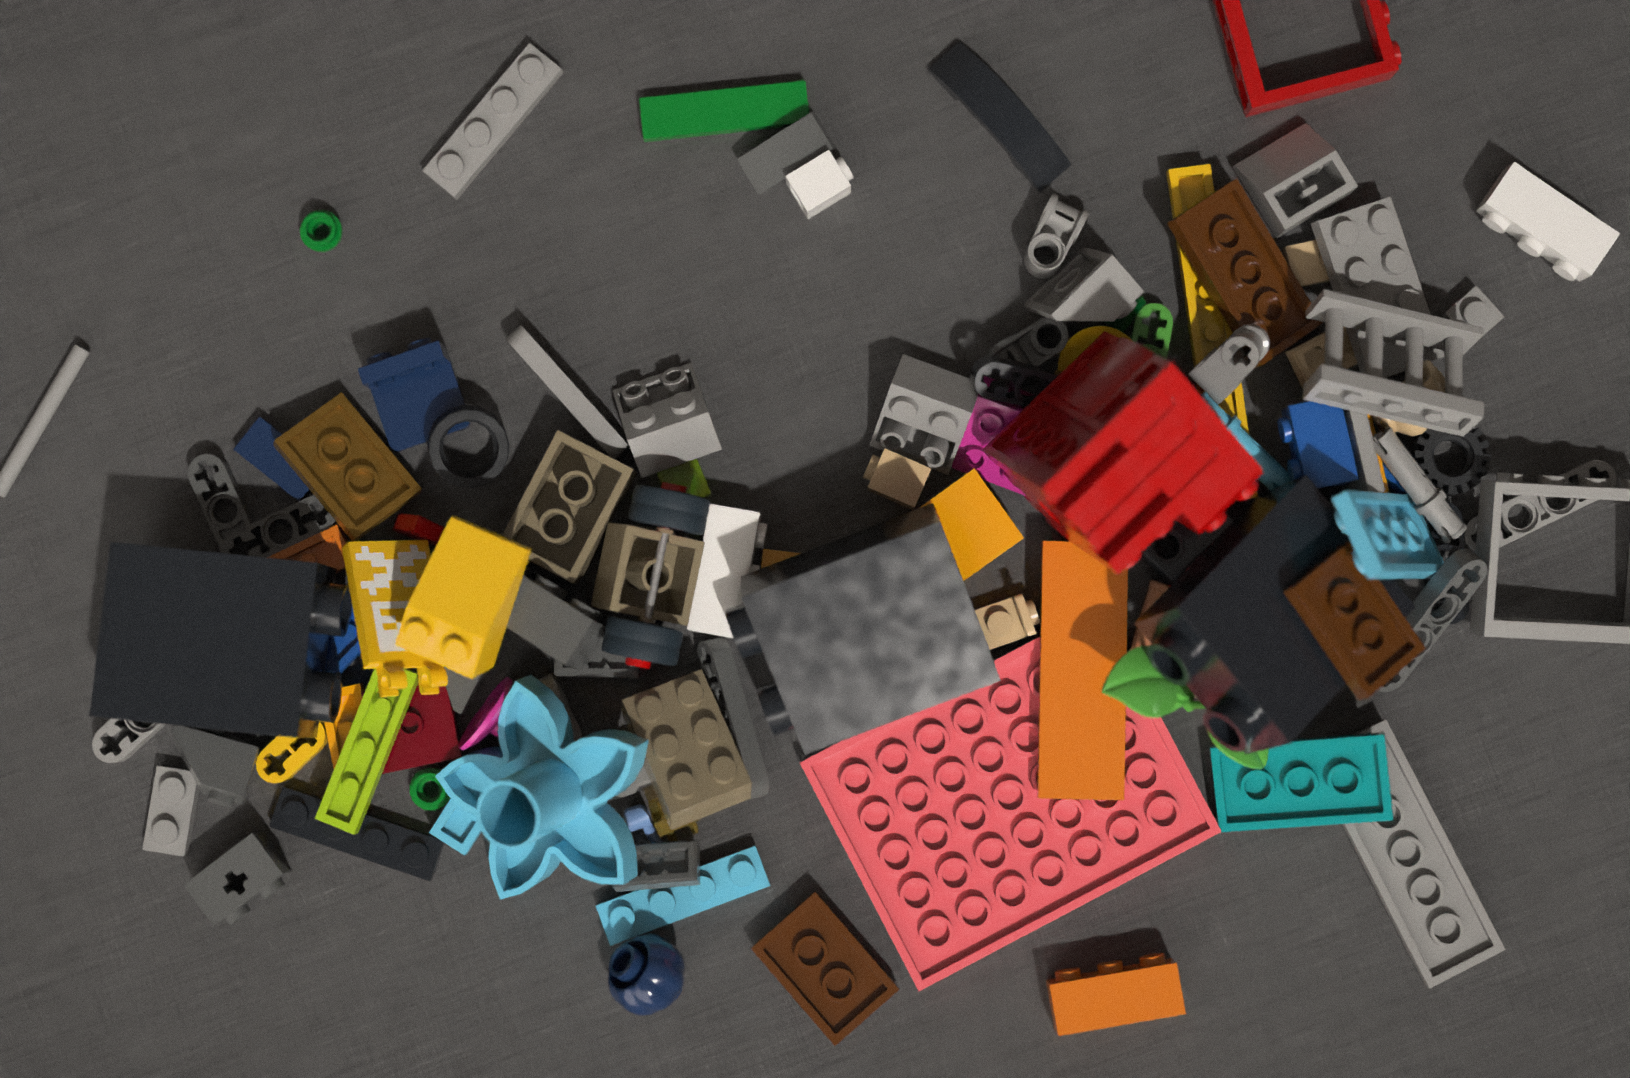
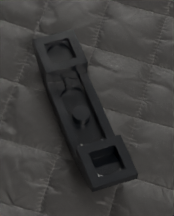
M961 42L953 46L928 69V72L955 101L959 100L1013 159L1012 164L1039 193L1071 166L1068 158L1028 108L986 64Z

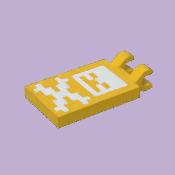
M428 540L347 542L342 551L363 668H376L378 690L381 697L398 696V689L407 687V677L404 671L407 668H417L418 685L421 695L438 694L440 686L448 685L445 668L395 645L407 604L431 558Z

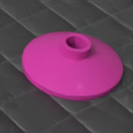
M509 677L503 679L487 697L483 706L474 715L465 729L458 748L464 751L480 742L489 733L498 737V718L503 701L512 688V679Z

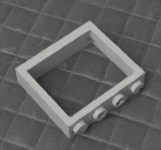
M1496 472V480H1481L1475 554L1487 564L1488 572L1483 583L1472 595L1470 632L1483 637L1630 644V544L1623 623L1494 616L1503 494L1630 501V479H1621V487L1606 486V478L1580 477L1579 485L1564 484L1565 476L1538 475V483L1522 482L1523 474Z

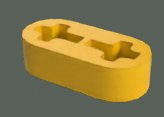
M319 722L315 745L307 742L297 749L294 744L300 738L277 736L257 756L256 769L260 777L270 783L286 782L291 779L328 743L325 723ZM288 750L292 755L282 764L286 770L284 774L280 771L270 773L268 768L272 763L268 757L271 754L275 757L281 756Z

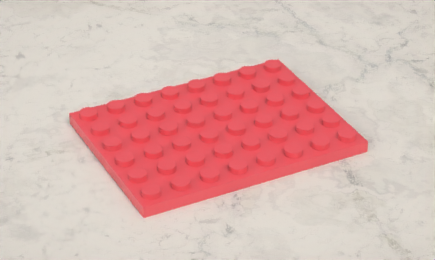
M1040 636L994 660L1001 681L835 743L800 762L918 991L927 988L1222 832L1162 718L1142 716L1127 706L1124 800L1037 798Z

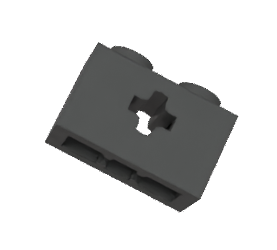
M262 830L249 834L183 886L213 926L225 921L232 926L252 911L247 904L259 895L266 900L283 888L286 884L282 878L291 872V869ZM245 873L248 879L243 883L244 887L236 890L233 883L238 879L237 875Z

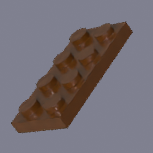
M1237 178L1229 181L1167 222L1231 331L1235 332L1242 325L1254 324L1260 326L1268 334L1270 341L1269 350L1256 367L1264 365L1323 323L1306 318V310L1312 303ZM1246 344L1242 346L1245 353L1251 350Z

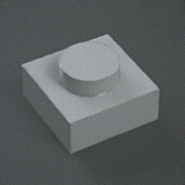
M1477 285L1441 315L1445 319H1458L1466 324L1483 327L1484 335L1504 318L1503 314Z

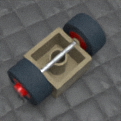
M662 482L661 488L646 485L635 486L629 510V520L656 527L655 531L625 524L608 523L591 607L635 615L637 620L642 621L638 622L614 616L607 619L605 635L601 646L602 651L626 657L624 663L626 665L650 669L651 662L669 666H676L678 662L683 632L678 629L653 624H655V620L688 626L705 542L675 536L673 532L703 535L710 501L706 498L686 493L687 487L666 482Z

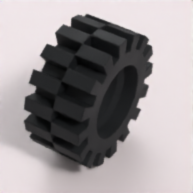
M1479 427L1476 429L1472 428L1464 437L1427 429L1423 434L1414 436L1413 440L1415 441L1408 449L1436 488H1442L1447 496L1464 493L1480 484L1481 477L1486 476L1489 471L1486 464L1491 461V454H1487L1486 448L1490 447L1488 439L1482 440L1480 435L1483 432ZM1443 441L1455 442L1464 452L1463 466L1456 473H1445L1434 462V451Z

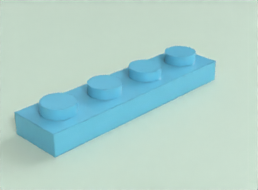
M754 845L700 865V885L634 890L596 905L609 944L612 946L769 887L771 884L757 846Z

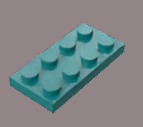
M1385 732L1294 739L1291 744L1270 748L1267 764L1262 769H1252L1243 766L1227 757L1215 745L1210 747L1218 825L1222 832L1393 821L1394 819Z

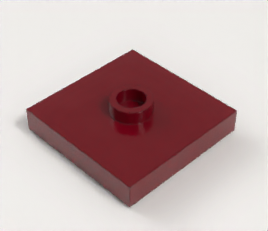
M417 684L382 774L464 756L463 750L458 748L460 735L455 711L452 708L446 686H440L438 694L421 695L419 685Z

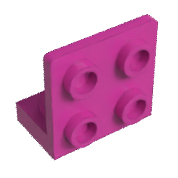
M984 376L983 380L987 387H989L994 379ZM1020 389L1021 394L1024 396L1034 395ZM978 393L973 412L951 467L966 474L975 468L982 480L1025 496L1020 489L1015 487L1003 474L1005 471L993 463L982 451L1025 406L987 399Z

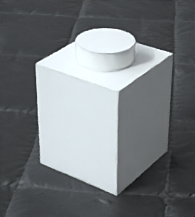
M829 150L785 176L786 185L807 219L851 194L849 181L854 178L841 156L834 159Z

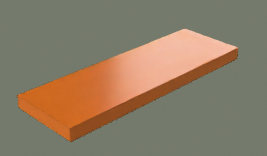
M1042 541L1037 798L1124 800L1126 705L1103 694L1101 689L1114 664L1127 653L1128 569L1123 570L1117 575L1070 541Z

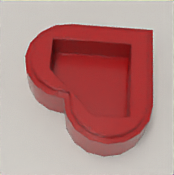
M402 513L397 516L393 530L413 539L428 540V544L437 546L445 527L420 515Z

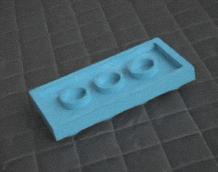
M1347 490L1332 498L1337 509L1334 513L1335 520L1339 528L1349 536L1355 549L1352 553L1354 562L1360 572L1366 575L1368 579H1432L1443 565L1444 561L1423 515H1418L1414 510L1416 505L1408 494Z

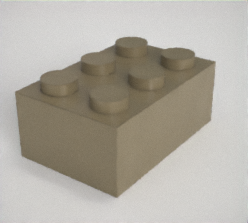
M557 430L502 536L531 548L529 561L579 585L606 534L608 523H612L637 472Z
M702 669L622 700L623 718L629 732L649 740L643 765L671 830L751 799L752 781Z

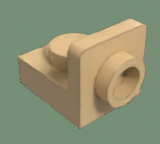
M1023 594L975 610L990 650L1036 634L1034 625L1040 624L1033 600L1025 601Z

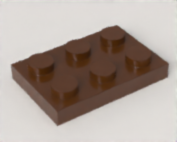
M1350 540L1340 544L1287 588L1284 594L1357 699L1363 700L1372 696L1425 650L1426 647L1379 579H1368L1357 568L1352 555L1355 549Z
M816 891L751 946V950L834 1046L840 1043L900 990L897 984Z

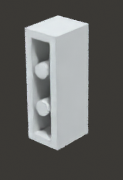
M1513 162L1501 172L1475 210L1483 216L1482 221L1489 228L1499 233L1507 232L1519 240L1517 245L1524 252L1534 257L1541 255L1554 264L1552 268L1558 275L1570 281L1576 279L1580 282L1591 276L1620 235L1619 232L1516 162Z
M710 504L703 538L705 544L687 626L688 631L733 639L725 610L743 604L741 599V576L760 569V565L753 564L755 548H764L768 525L760 523V512Z

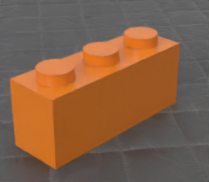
M1154 953L1140 956V964L1123 966L1122 960H1115L1097 964L1098 971L1081 974L1080 968H1067L1055 971V978L1046 980L1055 1032L1058 1036L1186 1014L1177 962L1172 958L1165 959L1164 953Z

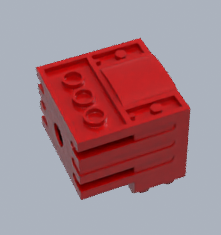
M1106 331L1090 344L982 449L993 463L1005 471L1003 474L1025 494L1024 498L1046 517L1045 521L1058 534L1117 575L1135 565L1140 559L1142 551L1152 541L1170 531L1174 520H1177L1198 534H1201L1204 530L1210 532L1220 527L1227 517L1224 511L1236 499L1242 501L1253 495L1258 488L1256 480L1264 473L1261 466L1171 361L1154 354L1134 341L1124 337L1119 338Z

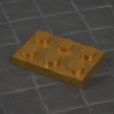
M342 392L275 439L273 443L275 449L352 541L359 540L418 496L422 490Z

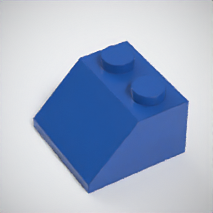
M1308 401L1290 405L1281 410L1282 418H1278V430L1282 442L1289 443L1292 459L1287 461L1290 481L1306 475L1318 490L1343 486L1359 479L1342 408Z

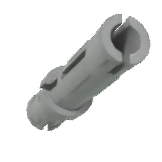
M1390 426L1384 428L1383 431L1385 433L1380 430L1373 436L1376 453L1416 505L1414 510L1418 515L1426 517L1444 543L1451 542L1450 536H1452L1453 540L1457 539L1465 532L1467 526L1445 500L1447 494L1442 488L1435 487Z

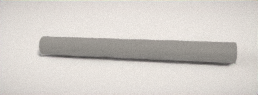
M74 344L0 471L1 497H6L90 352Z

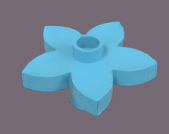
M532 675L517 680L504 699L499 714L498 738L500 747L481 748L449 763L435 776L454 802L463 810L477 816L482 833L490 841L488 857L490 872L500 900L522 894L549 877L559 866L560 861L570 871L583 879L599 884H626L638 876L637 851L627 824L619 813L607 803V800L625 791L636 780L645 761L649 740L627 731L607 729L593 732L575 741L570 717L563 703L553 691Z

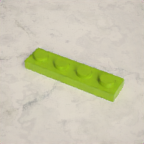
M374 668L315 819L353 835L359 833L417 687L418 672L408 668L404 669L407 677V687L398 689V696L381 697L378 690L377 671Z

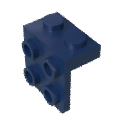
M431 338L414 341L407 345V352L392 356L391 352L374 355L366 360L368 365L358 368L362 384L371 390L389 446L398 452L428 442L429 431L439 416L450 408L466 405L446 347L439 341L432 343ZM471 422L456 424L446 435L468 428Z

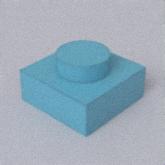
M450 799L429 833L465 856L482 831L479 827L477 816L463 810L456 802Z

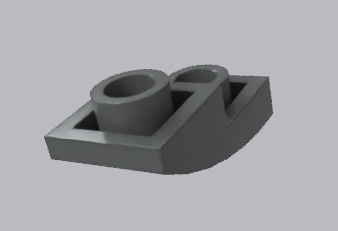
M813 111L738 158L737 161L758 195H761L785 180V176L827 150L831 151L836 147Z

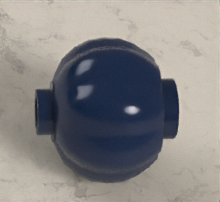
M656 934L637 936L624 942L614 951L610 958L608 988L614 1000L627 1011L639 1016L652 1015L659 1010L669 1007L680 996L684 986V958L681 952L665 938Z

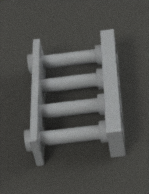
M1324 289L1307 308L1306 318L1325 322L1324 364H1321L1303 384V400L1463 437L1484 418V402L1468 399L1463 395V355L1484 335L1483 327L1466 324L1458 319L1449 320L1350 296L1337 290L1329 291ZM1343 327L1365 332V374L1349 371L1342 367ZM1383 336L1405 341V383L1388 380L1383 377ZM1423 346L1445 351V393L1430 390L1423 386Z

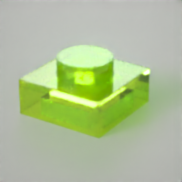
M698 459L657 472L661 484L666 482L687 487L686 493L703 498L712 495Z

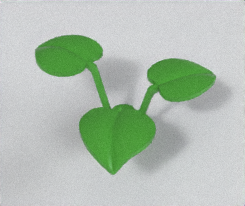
M1139 646L1124 654L1108 673L1101 689L1103 694L1120 701L1134 712L1148 718H1160L1181 707H1184L1187 712H1191L1194 709H1206L1200 701L1194 700L1195 695L1187 685H1176L1156 671L1147 656V648L1149 646ZM1207 730L1214 745L1235 762L1252 769H1262L1267 764L1269 749L1249 754L1235 752L1221 745Z

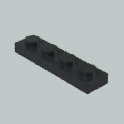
M283 786L269 827L429 882L433 880L445 845L443 841L433 835L368 813L365 815L359 833L353 835L315 819L323 798L289 786Z

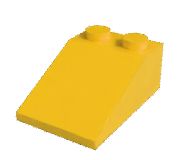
M455 515L452 516L407 604L395 645L471 679L493 668L531 553V548Z

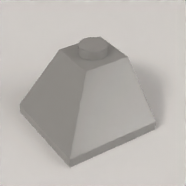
M1082 247L1024 306L1030 312L1055 321H1115L1127 316L1137 304L1135 300L1144 291L1112 254Z

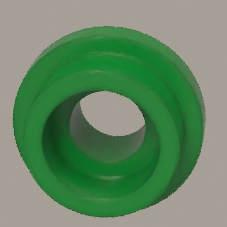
M327 210L312 211L301 222V239L313 251H330L342 239L343 228L340 220ZM327 225L329 227L328 235L323 239H318L315 235L317 227Z
M423 769L411 780L410 796L413 802L421 809L437 810L444 807L451 799L435 777L441 771L440 769ZM429 781H434L439 786V793L435 797H430L425 792V785Z

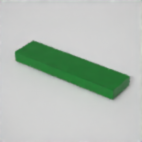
M806 80L639 98L644 142L783 128L790 126L809 114Z

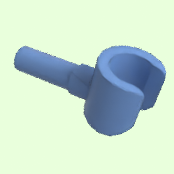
M639 804L624 810V818L631 832L643 828L646 837L651 843L663 842L655 831L656 829L653 826L649 810L646 806Z

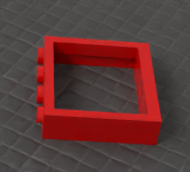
M1213 0L1245 117L1390 80L1398 72V65L1401 64L1402 58L1397 41H1391L1387 25L1390 24V12L1386 1L1359 0L1376 63L1265 92L1240 0Z

